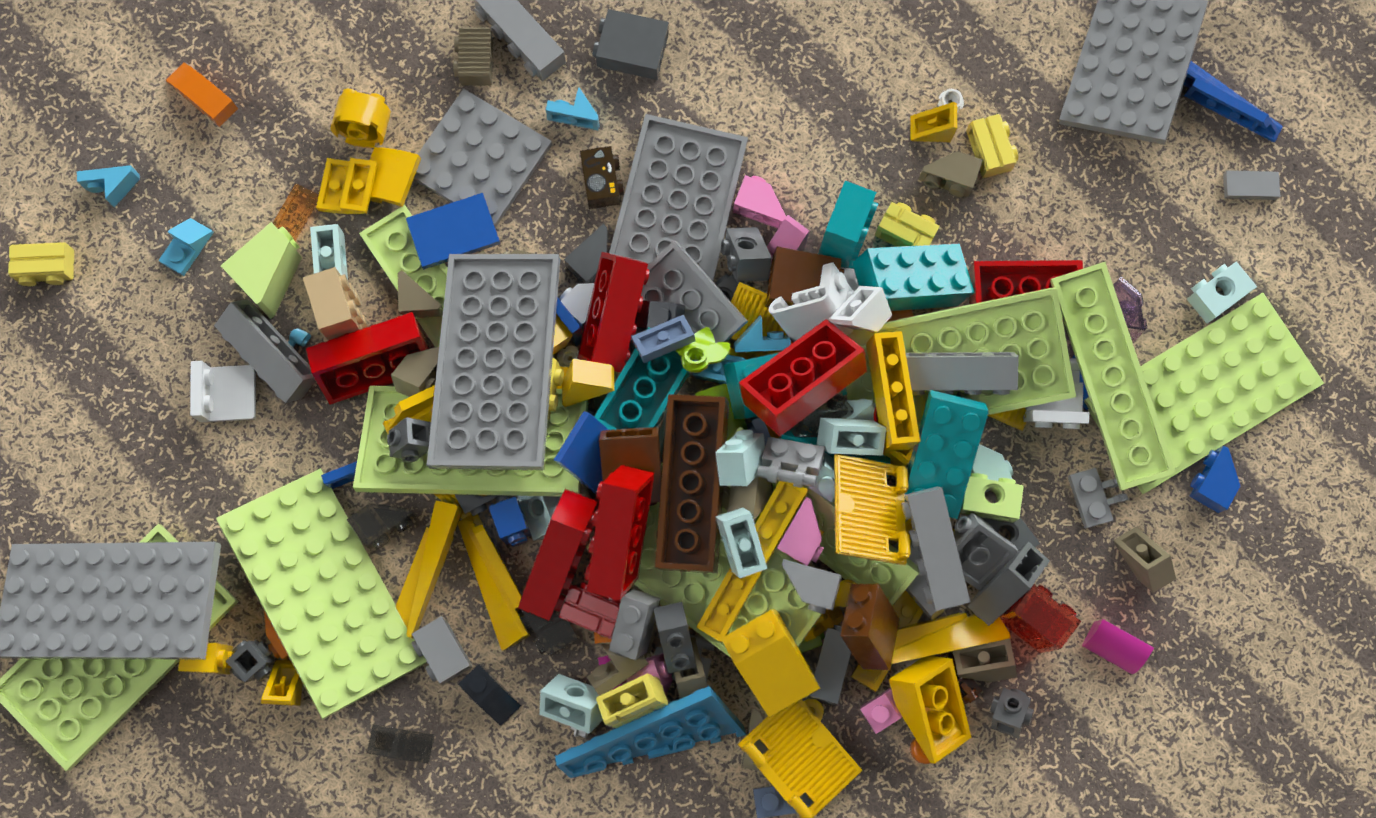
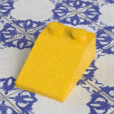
M771 609L721 638L735 666L768 717L777 714L821 689L777 610Z
M937 656L922 657L889 679L895 705L930 763H937L972 738L952 659Z

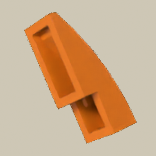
M185 62L166 79L167 83L218 127L238 110L237 106L226 94Z

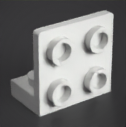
M191 361L190 416L199 422L255 419L256 371L251 365L209 367L203 361Z

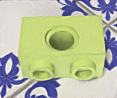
M971 473L959 514L970 515L973 512L979 517L1013 523L1020 519L1024 485L1015 484L1016 480L1010 478H999L998 481L989 480L985 474ZM986 490H991L996 494V503H990L986 500Z

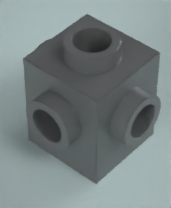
M406 417L390 429L387 436L390 457L399 458L404 462H415L426 454L429 447L431 422Z
M258 640L242 641L232 650L234 654L226 660L235 677L244 683L254 680L261 681L272 671L270 666L276 662L271 656L273 653L264 641L259 642ZM253 657H254V658L257 660V662H258L256 665H254V664L252 663V658H253Z
M1003 688L1001 696L994 697L990 712L994 713L991 729L1019 739L1023 726H1029L1033 717L1034 709L1030 708L1031 698L1018 689L1008 690Z

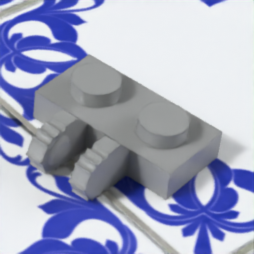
M1096 468L1067 476L1085 529L1113 521L1109 506L1129 500L1127 494L1123 493L1106 499L1103 489L1118 487L1116 478L1101 483Z

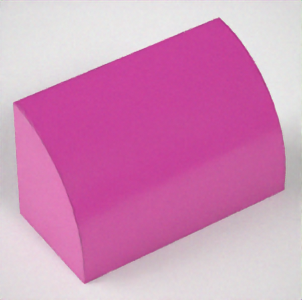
M1104 619L1094 621L1082 644L1084 648L1130 674H1135L1141 669L1154 647Z

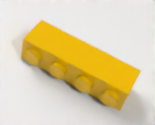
M902 331L874 333L866 343L878 422L887 427L883 452L910 450L920 442Z

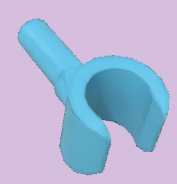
M294 329L290 333L288 343L292 347L296 343L304 347L311 338V335L304 330Z

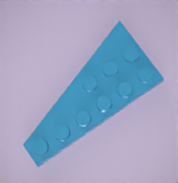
M708 686L704 689H698L693 694L680 700L672 701L658 710L603 735L595 736L581 745L571 747L565 752L556 755L555 760L556 766L569 778L602 771L610 763L622 762L623 765L633 763V758L648 754V758L651 759L692 749L696 742L710 740L712 744L721 742V736L736 733L737 737H741L747 734L740 720L712 688Z

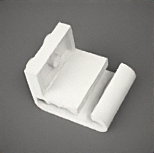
M833 262L823 265L820 286L792 293L791 300L795 304L792 306H788L782 297H778L770 304L769 312L794 343L825 319L829 320L855 290H852L846 281L845 275L837 269ZM835 325L847 336L851 334L854 330L851 328Z
M1069 358L1076 397L1026 407L1023 417L1024 422H1035L1036 428H1052V423H1063V429H1080V424H1089V412H1082L1083 383H1079L1080 369L1076 358Z

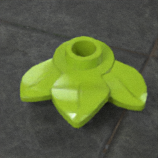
M705 327L694 334L695 342L675 350L681 356L682 366L689 372L697 373L704 371L709 364L723 361L730 351V343H715L710 328Z

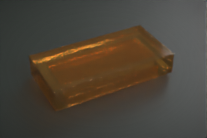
M295 183L273 224L277 229L283 226L294 238V241H296L317 205L319 194Z

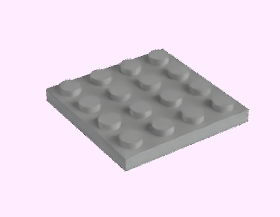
M463 89L419 151L418 155L421 157V161L413 180L450 203L483 193L496 228L552 146V141Z
M673 240L648 264L649 279L642 288L641 296L643 300L686 305L684 317L694 334L705 327H709L714 336L715 343L727 342L748 322L677 241ZM637 327L636 334L641 333L647 329ZM631 339L628 350L632 355L636 347ZM690 372L687 379L693 374V372Z

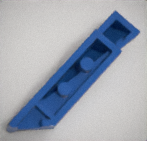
M1192 61L1190 62L1183 84L1188 87L1184 95L1185 97L1272 142L1276 141L1283 128L1281 124Z

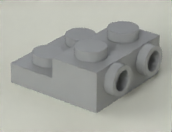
M973 512L968 517H960L955 524L953 534L965 581L981 590L1018 552V549L1013 543L995 532L992 525Z

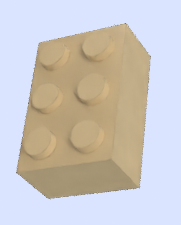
M336 267L303 277L318 329L327 340L369 327L365 315H362L359 306H362L357 290L354 291L346 275H341Z

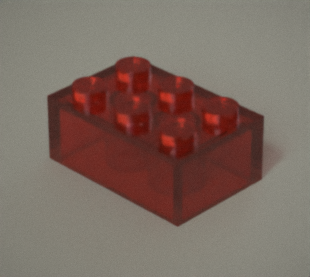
M1033 584L1031 589L1007 609L1000 618L1009 630L1037 652L1045 653L1060 650L1082 621L1075 617L1077 613L1065 603L1060 605L1052 598L1053 594L1042 585L1036 586Z

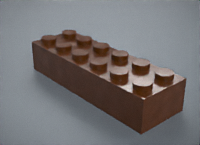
M668 394L655 561L656 569L718 574L720 531L716 516L722 515L724 486L719 483L716 451L727 441L729 401L726 397Z

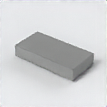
M1226 170L1223 173L1224 199L1277 200L1280 198L1279 172Z

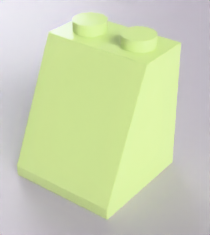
M271 222L225 261L221 267L271 319L275 316L302 259L297 252L300 246L283 226L277 229Z

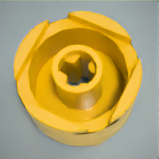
M347 88L343 90V93L338 98L330 128L337 138L339 134L346 137L345 142L350 145L374 148L375 143L382 145L384 142L391 111L385 104V98L382 95L376 93L368 95Z

